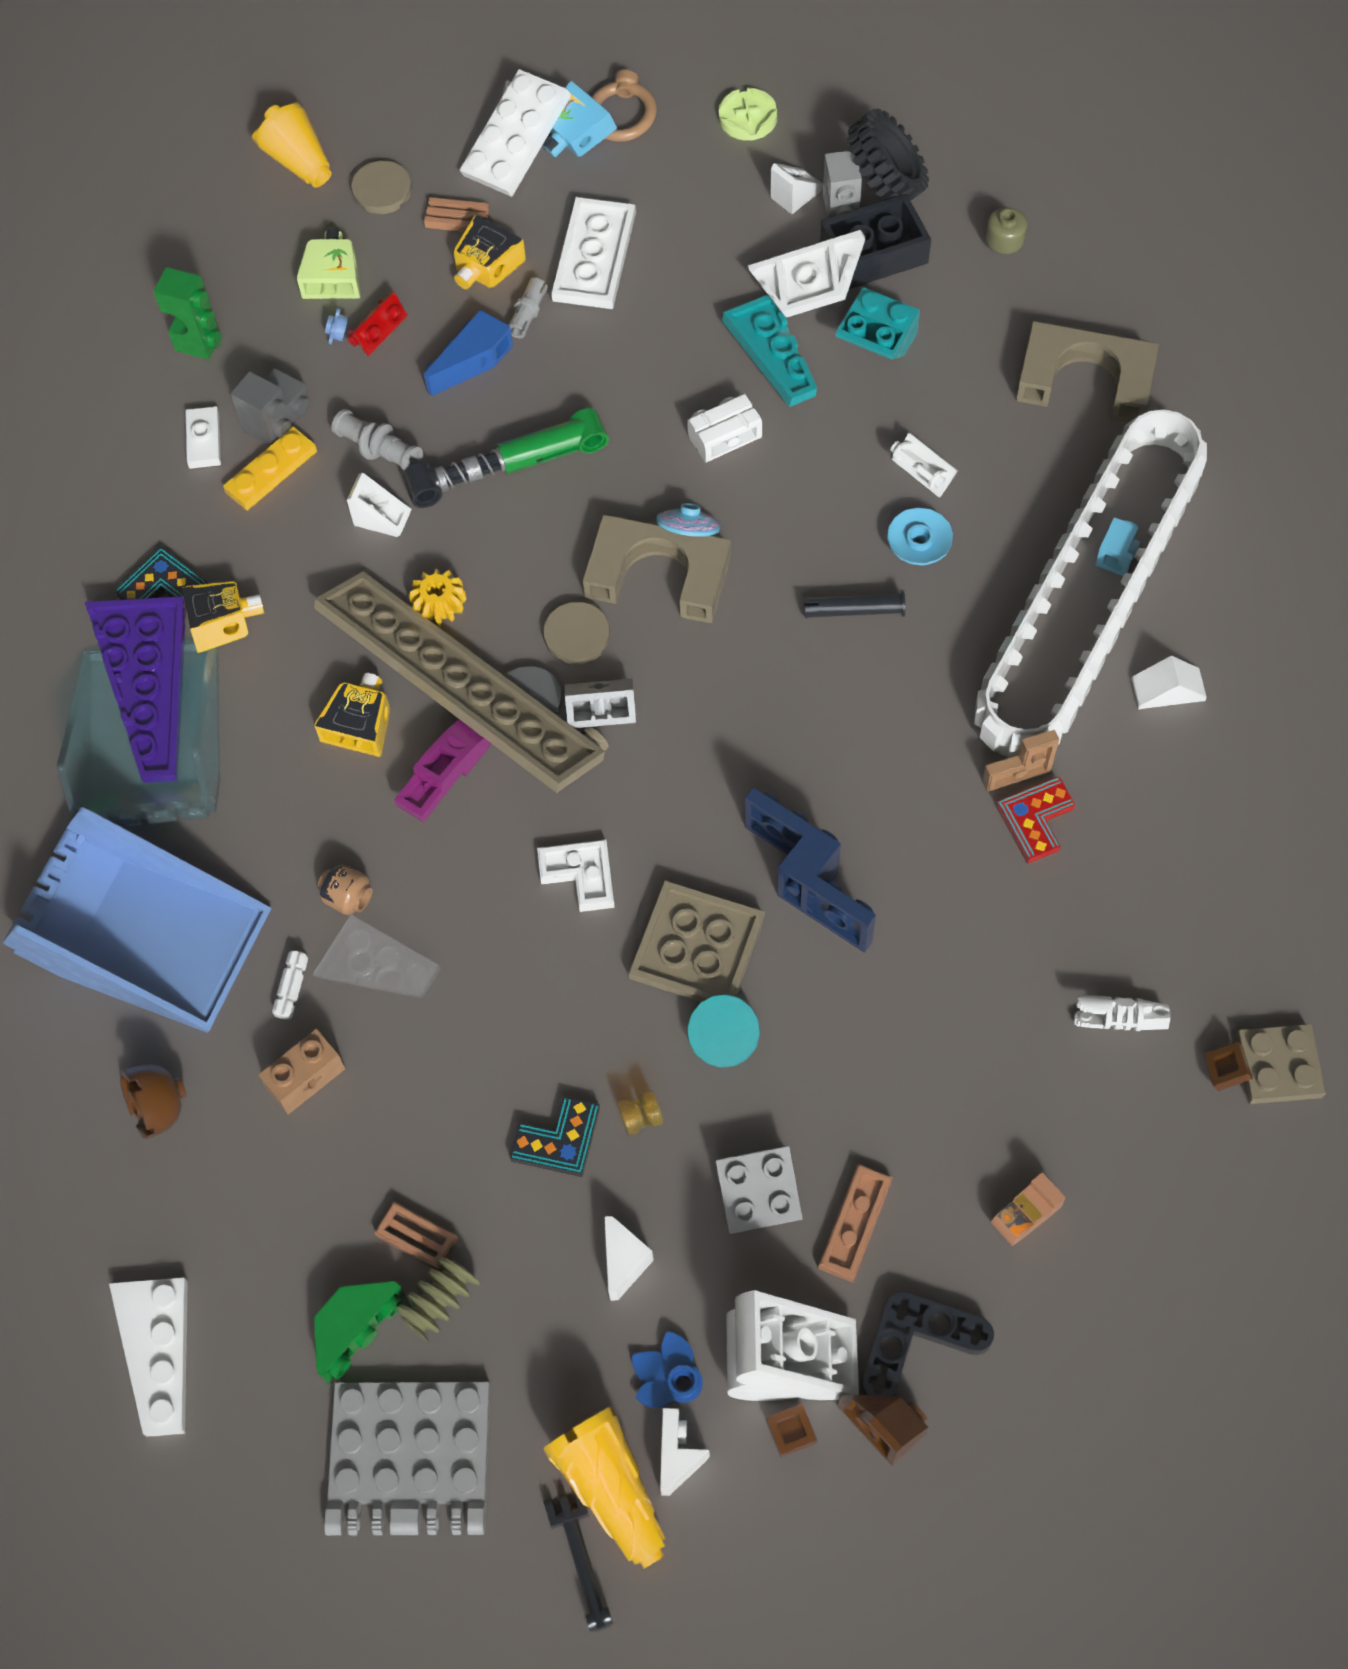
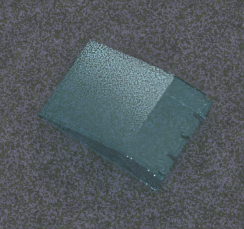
M186 641L184 643L178 781L143 783L140 777L127 731L120 715L119 706L101 656V650L84 652L57 762V770L71 818L75 816L81 807H84L108 821L123 827L142 825L144 819H147L149 824L177 821L178 815H182L183 820L208 818L209 812H216L221 782L218 647L198 653L194 641Z

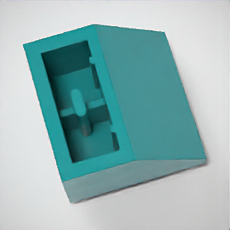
M863 287L837 329L835 337L889 359H897L906 354L918 333L920 310Z

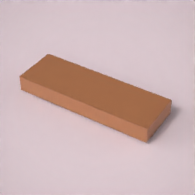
M860 1164L857 1165L819 1263V1270L854 1283L892 1183V1176Z

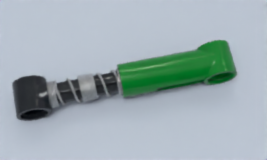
M586 408L573 414L569 421L496 444V450L492 449L491 453L487 455L479 453L477 458L473 455L462 459L459 464L452 462L451 466L443 468V466L434 468L428 463L411 465L403 472L402 479L413 506L427 508L439 502L442 498V492L449 490V486L455 488L456 484L462 482L468 484V480L472 483L483 479V475L489 473L495 475V471L498 470L505 472L507 475L577 451L587 454L595 453L608 444L609 437L597 410Z

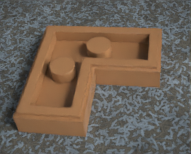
M1055 729L1022 739L1018 756L986 765L982 780L986 791H992L1050 773L1059 743V737Z

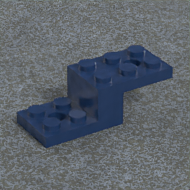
M753 787L745 797V828L787 855L778 867L777 896L865 953L873 941L876 914L873 913L872 908L867 903L859 899L854 901L843 893L840 886L833 882L839 871L841 843L831 832L825 829L819 830L811 825L808 819L800 812H791L780 805L779 800L768 792L762 793Z

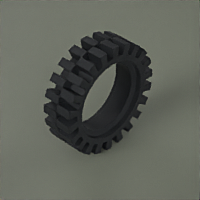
M879 108L876 110L872 109L849 127L847 142L852 145L849 147L850 153L856 156L853 160L856 165L861 166L862 170L859 171L863 177L866 175L869 178L867 182L871 188L875 186L876 194L880 197L884 196V201L903 194H907L911 201L928 188L929 177L926 175L928 170L927 167L922 165L925 162L924 158L917 154L920 150L917 145L913 146L911 143L913 139L911 135L904 133V126L902 124L897 126L895 117H889L888 112L885 110L881 111Z

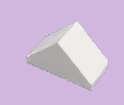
M774 163L771 168V198L791 214L823 190V183L802 168Z
M363 472L358 474L347 499L354 526L395 537L401 535L412 510Z
M1170 656L1132 676L1138 709L1205 701L1207 698L1199 668L1174 656Z
M613 1216L605 1217L608 1292L610 1301L620 1299L653 1262V1253L651 1249Z

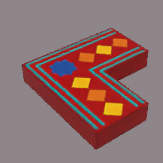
M1059 776L999 800L996 807L1024 859L1029 864L1059 852L1060 845L1047 821L1074 810L1075 803Z

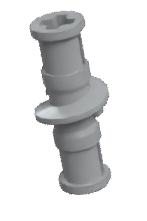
M347 409L339 411L333 419L332 432L339 437L345 436L359 445V451L366 459L373 460L381 456L389 462L400 465L404 471L409 466L422 462L423 450L416 445L409 446L403 443L401 439L393 435V427L388 423H383L379 426L374 422L362 421L354 417V414Z

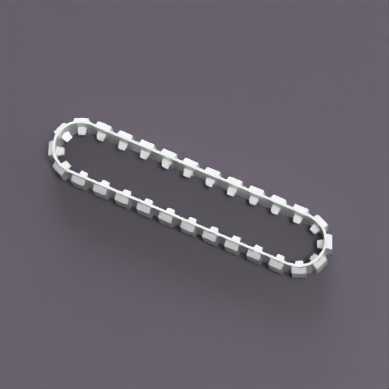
M1154 410L1134 418L1124 426L1123 434L1116 437L1109 450L1108 458L1103 461L1096 473L1094 484H1090L1082 499L1080 509L1075 511L1068 524L1067 533L1062 535L1054 550L1053 559L1048 560L1040 575L1039 584L1033 587L1026 600L1025 609L1021 610L1012 625L1010 636L1005 638L997 653L996 663H991L983 678L981 690L978 691L974 724L981 728L980 738L993 752L996 751L1008 758L1018 756L1022 739L1054 729L1059 737V745L1062 733H1067L1076 717L1078 707L1082 706L1088 695L1092 681L1097 678L1104 664L1106 654L1110 653L1115 644L1120 628L1124 627L1134 602H1137L1142 593L1147 577L1151 576L1159 560L1160 553L1164 551L1169 542L1173 529L1178 525L1187 502H1190L1202 476L1207 460V443L1202 440L1201 431L1193 421L1181 413L1169 410ZM1156 444L1169 447L1181 455L1183 464L1188 466V471L1186 474L1177 475L1174 483L1179 488L1174 498H1165L1161 508L1166 513L1160 524H1151L1148 533L1152 536V539L1147 548H1138L1134 558L1139 563L1134 573L1124 574L1121 583L1126 588L1120 599H1111L1107 609L1112 614L1106 625H1097L1093 634L1098 640L1092 651H1083L1079 661L1084 666L1078 678L1069 677L1065 687L1070 693L1064 704H1055L1051 711L1055 718L1050 723L1039 728L1020 729L1009 726L997 717L998 704L991 701L997 691H1005L1008 682L1004 678L1011 665L1018 666L1023 656L1019 653V650L1025 639L1033 640L1037 632L1033 625L1040 613L1047 614L1051 604L1047 599L1054 587H1062L1065 578L1061 574L1068 562L1075 563L1079 555L1075 548L1081 537L1088 538L1093 528L1089 523L1095 512H1103L1106 503L1102 499L1108 488H1116L1120 480L1116 473L1121 464H1129L1133 457V454L1130 452L1141 446Z

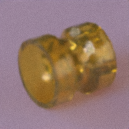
M652 1090L641 1093L638 1099L630 1100L627 1098L617 1102L629 1137L640 1133L644 1127L650 1126L655 1128L664 1124L659 1105ZM639 1107L642 1108V1111H643V1114H644V1117H645V1118L642 1117V1114H641V1111H640V1108H639Z

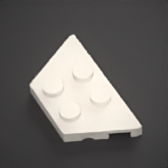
M861 230L748 265V267L786 317H790L845 300L865 236Z

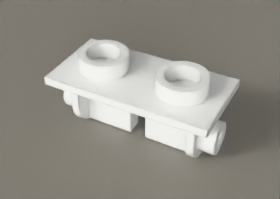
M911 433L907 435L903 443L897 441L890 449L893 453L892 460L938 497L942 496L958 471Z

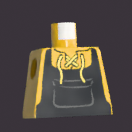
M475 215L454 250L456 268L459 271L454 276V279L461 288L466 290L475 281L488 288L495 287L526 260L523 239Z
M233 581L182 587L190 630L198 653L246 637L248 635V628L245 618L264 614L260 594L240 598L237 584Z
M365 673L359 686L348 683L339 684L315 723V729L320 742L381 757L390 715V706L386 694L379 691L382 684L380 677L371 673Z

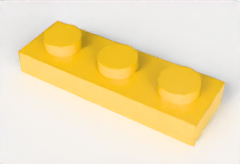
M292 427L224 484L225 493L248 511L317 452L315 444L295 427Z

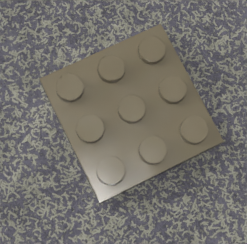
M665 881L630 969L629 979L699 1002L719 995L736 997L763 925L765 912Z

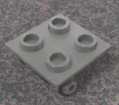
M789 1146L716 1160L717 1177L721 1187L729 1234L803 1220Z

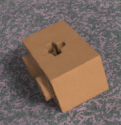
M315 1029L258 1074L267 1091L289 1115L343 1072L345 1067L338 1053L320 1032Z

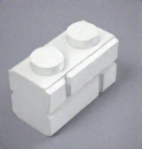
M745 394L736 398H725L719 406L708 411L705 409L699 410L687 420L689 439L694 447L697 448L704 462L713 460L762 437L761 417L755 408L752 407Z

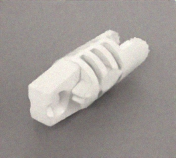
M1080 995L1077 998L1076 1004L1080 1011L1075 1013L1073 1020L1074 1025L1089 1028L1109 1029L1111 1026L1115 1030L1124 1029L1129 1031L1131 1027L1135 1031L1168 1029L1170 1009L1168 1004L1156 1003L1141 998H1136L1134 1001L1132 998L1115 997L1112 1000L1110 996Z

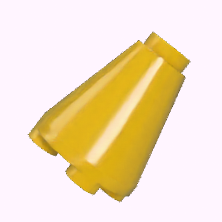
M298 102L281 108L278 105L270 107L264 114L266 119L252 134L253 141L263 152L307 184H311L315 188L325 184L331 177L332 172L329 169V162L307 112Z

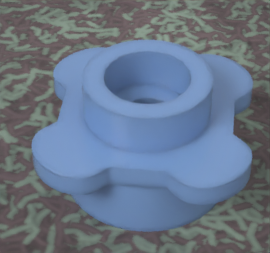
M337 308L336 315H329L325 333L330 335L328 343L332 345L333 339L342 341L348 317L339 315L341 308Z

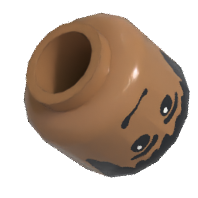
M344 863L336 865L333 869H326L318 882V887L321 888V901L344 915L363 911L373 893V889L370 887V879L362 872Z

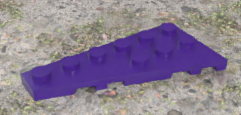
M184 597L84 602L143 783L178 781L186 622Z

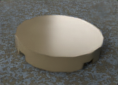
M376 161L365 165L353 176L351 184L355 202L358 206L360 204V206L364 207L365 211L373 214L395 212L400 209V205L404 201L407 203L412 192L409 173L403 166L392 161Z
M570 602L558 607L548 616L544 625V641L549 653L554 657L562 659L564 663L570 665L586 664L596 660L602 655L605 647L607 648L610 641L609 623L604 613L596 606L584 602Z

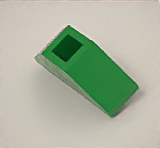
M395 1281L340 1287L314 1316L316 1372L326 1383L329 1384L333 1378L339 1379L344 1375L352 1363L350 1358L359 1348L365 1349L378 1333L376 1328L385 1318L391 1319L398 1312L396 1307L399 1304L403 1305L401 1299L405 1294Z

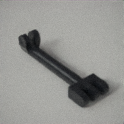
M575 1492L574 1499L578 1506L570 1508L565 1493L559 1496L563 1512L555 1513V1505L551 1499L543 1502L551 1528L564 1527L589 1614L585 1615L590 1632H596L610 1627L613 1621L609 1608H604L578 1521L590 1516L587 1506L582 1504Z

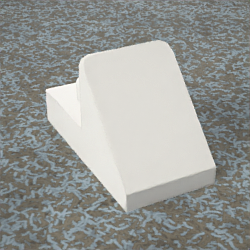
M663 1408L660 1482L662 1496H670L710 1457L709 1450L679 1449V1445H686L687 1420H680L679 1409Z

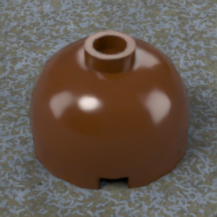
M143 1063L120 1070L119 1074L124 1077L120 1079V1085L128 1111L131 1116L135 1114L136 1118H141L143 1125L136 1127L140 1135L144 1139H148L171 1128L181 1113V1098L186 1097V1091L180 1077L172 1078L169 1071L159 1064Z

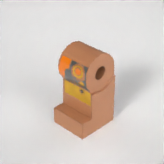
M1042 1172L1013 1199V1202L1008 1204L993 1218L991 1224L1013 1246L1058 1211L1066 1197Z

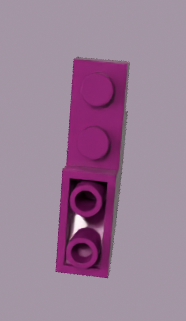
M460 719L457 720L414 765L413 770L415 774L394 799L395 805L424 823L461 774L465 777L469 774L491 743Z

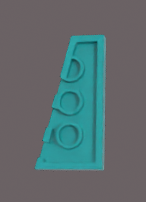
M769 295L723 312L722 322L789 407L816 396L817 386L804 357H801L798 352V343L795 336L790 334L787 327L788 320Z

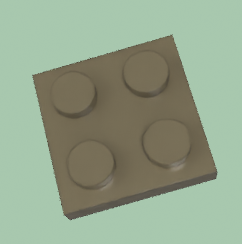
M1312 1024L1238 1031L1236 1034L1237 1042L1239 1041L1244 1047L1253 1078L1245 1082L1249 1104L1318 1099L1325 1096L1326 1091Z

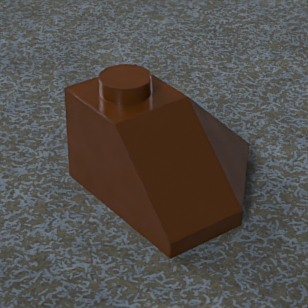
M845 1394L839 1399L838 1408L891 1466L927 1432L928 1426L924 1423L927 1420L925 1414L915 1403L910 1402L907 1405L901 1397Z

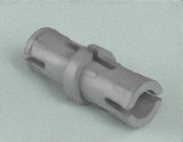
M531 278L522 298H518L515 304L516 310L508 324L512 329L511 334L513 337L524 338L533 317L536 318L540 311L539 305L548 286L547 284L543 285L545 282L539 278Z

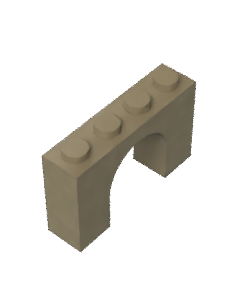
M1033 321L1016 401L1048 407L1053 380L1057 372L1070 363L1092 362L1105 368L1114 378L1116 394L1111 419L1130 422L1146 412L1159 344L1146 340L1129 339L1113 334H1102L1085 331L1080 328L1074 329Z
M603 515L583 578L585 598L617 604L628 569L636 561L644 557L663 555L675 559L687 571L680 597V617L713 623L731 560V540L724 539L719 535L704 537L681 535L667 531L654 522L643 523L629 520L623 516Z

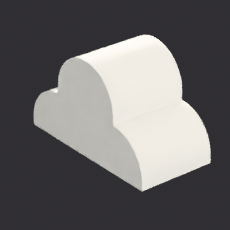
M755 1290L742 1293L735 1298V1309L726 1314L727 1394L729 1396L749 1401H780L794 1398L839 1400L845 1394L859 1395L856 1319Z

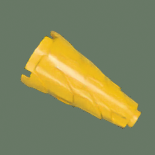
M612 1406L577 1425L573 1430L565 1435H561L543 1448L548 1459L562 1473L582 1504L590 1508L610 1538L615 1540L628 1561L632 1560L634 1564L640 1562L643 1568H646L664 1556L661 1548L665 1546L663 1541L665 1537L653 1514L654 1508L639 1477L640 1469L625 1440L618 1417Z

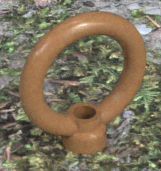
M618 71L613 83L603 86L591 97L600 105L604 100L615 94L622 98H630L635 95L644 103V115L636 125L627 129L615 130L604 138L613 142L633 140L644 134L655 120L657 110L655 99L647 88L638 84L639 77L633 71Z

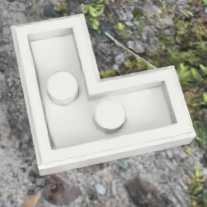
M606 839L537 848L541 884L576 880L580 912L615 908Z

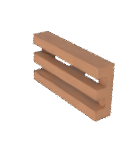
M430 197L429 207L426 210L427 216L424 218L425 228L465 232L471 222L467 220H472L475 215L488 221L489 203Z
M394 1201L374 1232L377 1238L437 1271L441 1270L437 1263L439 1257L448 1258L452 1246H455L459 1240L455 1234ZM398 1214L445 1240L444 1244L441 1246L393 1219L394 1216ZM389 1226L438 1254L434 1258L387 1232L386 1229Z

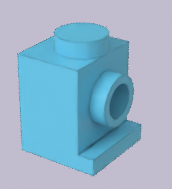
M1114 517L1100 546L1095 566L1121 576L1128 573L1141 542L1136 540L1139 526L1131 521H1123Z

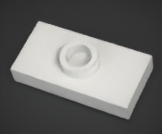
M217 406L186 410V444L189 468L221 465L220 419Z

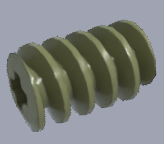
M439 1257L437 1263L442 1272L429 1269L427 1275L431 1284L422 1280L417 1283L421 1296L412 1292L407 1294L411 1308L402 1304L396 1307L402 1321L428 1343L430 1341L425 1333L426 1330L435 1333L440 1332L435 1321L436 1318L445 1321L451 1319L445 1308L450 1306L459 1310L461 1307L455 1296L460 1294L467 1298L470 1297L471 1294L466 1287V1283L480 1285V1282L467 1269L453 1259L449 1260Z

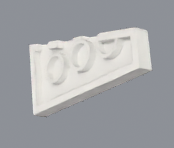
M185 1278L110 1283V1291L142 1432L146 1437L185 1434L188 1281Z

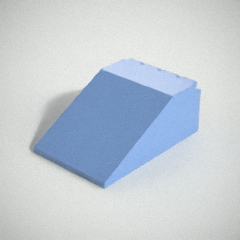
M81 807L66 828L68 830L64 831L53 851L58 856L64 858V862L51 856L37 879L40 885L48 888L47 892L34 886L20 910V913L31 918V921L16 917L2 944L14 949L13 953L61 978L201 1031L209 1032L272 908L92 811Z

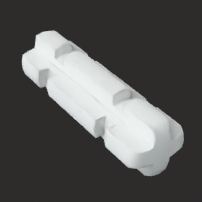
M293 950L288 953L285 963L287 968L283 970L277 991L279 999L275 1000L272 1009L274 1016L279 1019L289 1020L293 1016L295 1009L293 1002L297 1001L304 977L302 971H305L308 957L303 952Z

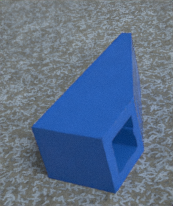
M480 310L473 319H469L464 324L458 336L446 344L443 353L435 362L433 361L427 366L424 373L427 393L433 396L494 368L513 347L510 326Z

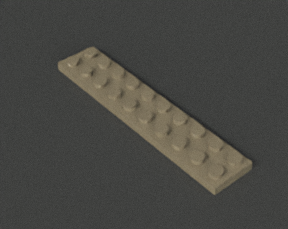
M364 571L315 598V610L554 792L558 793L603 761L605 754L603 749L442 629L423 617Z

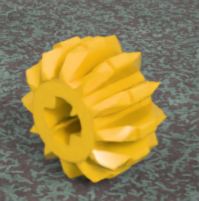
M435 568L433 575L429 576L423 572L421 576L422 581L413 580V591L409 594L410 602L413 604L412 608L429 621L435 619L436 623L440 626L442 619L447 618L453 622L455 618L454 613H463L466 592L463 590L462 581L459 577L454 578L450 570L440 575V571Z

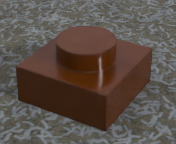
M1239 1041L1204 1054L1213 1086L1217 1091L1253 1079L1244 1047Z
M803 1404L766 1418L780 1458L817 1443Z

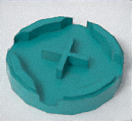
M731 995L712 996L701 1002L691 1014L688 1024L689 1043L695 1054L707 1064L717 1067L736 1066L747 1060L756 1050L761 1036L760 1021L753 1008L743 999Z

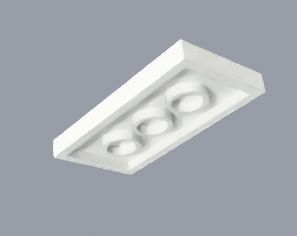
M519 69L460 168L463 176L512 197L571 97L568 89Z
M576 197L552 290V301L613 309L636 214L634 204Z

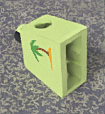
M329 229L325 232L324 239H313L307 243L297 274L302 299L360 298L357 263L353 244L349 239H343L341 231Z

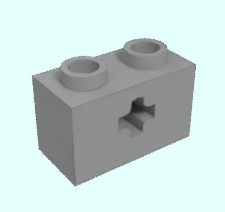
M850 151L825 154L823 199L828 219L860 209L862 177L859 172V165H856L853 160L856 156L851 154Z
M633 679L565 684L567 723L573 728L636 723Z

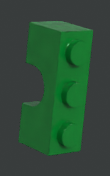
M166 267L153 293L160 312L175 316L168 330L175 351L209 360L214 349L219 347L222 334L219 331L215 313L212 310L202 277Z

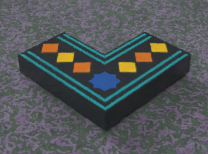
M160 547L115 590V593L121 600L158 598L163 592L169 597H184L182 587L208 583Z
M564 1097L555 1131L519 1123L510 1156L511 1162L583 1177L600 1112V1104Z

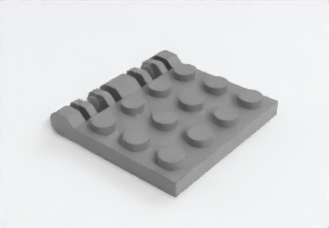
M335 1383L328 1500L325 1509V1535H343L346 1505H349L348 1534L358 1535L361 1528V1504H374L371 1518L373 1535H382L384 1533L386 1504H392L390 1511L391 1535H419L422 1504H428V1535H437L440 1527L439 1504H453L452 1516L450 1518L452 1535H461L464 1504H468V1535H485L490 1383Z

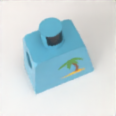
M572 81L566 87L571 97L550 131L552 136L542 145L553 158H556L566 147L576 156H582L617 129L609 112Z

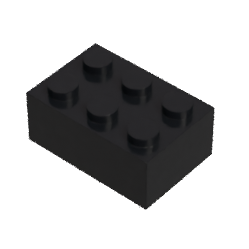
M907 194L821 221L820 242L861 230L865 236L849 289L929 263L931 237Z

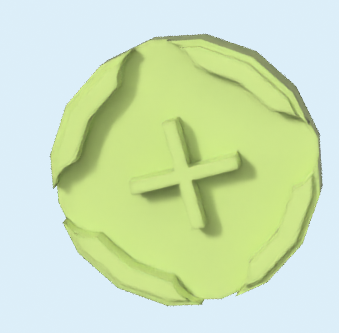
M747 88V91L739 92V89L732 91L723 98L719 105V123L723 131L731 137L740 140L762 138L770 133L777 123L776 103L769 94L755 88Z

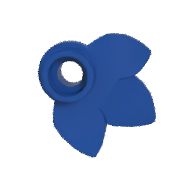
M666 1332L661 1352L647 1351L632 1355L635 1373L645 1383L636 1395V1400L649 1408L658 1409L669 1405L673 1401L689 1403L700 1395L703 1380L699 1370L693 1366V1349L687 1341L676 1333ZM680 1378L690 1380L691 1385L687 1390L677 1388L676 1383Z

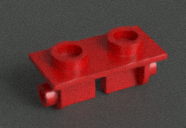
M392 292L386 298H381L378 301V305L367 315V318L348 332V342L354 347L359 344L368 357L408 316L395 292Z

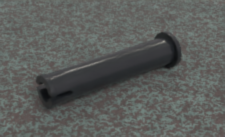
M901 590L897 594L804 597L805 618L898 613L905 617V592Z

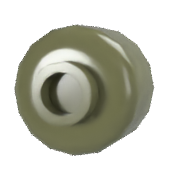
M1003 207L991 213L986 229V242L988 246L1000 254H1011L1021 249L1027 233V219L1025 215L1012 207Z

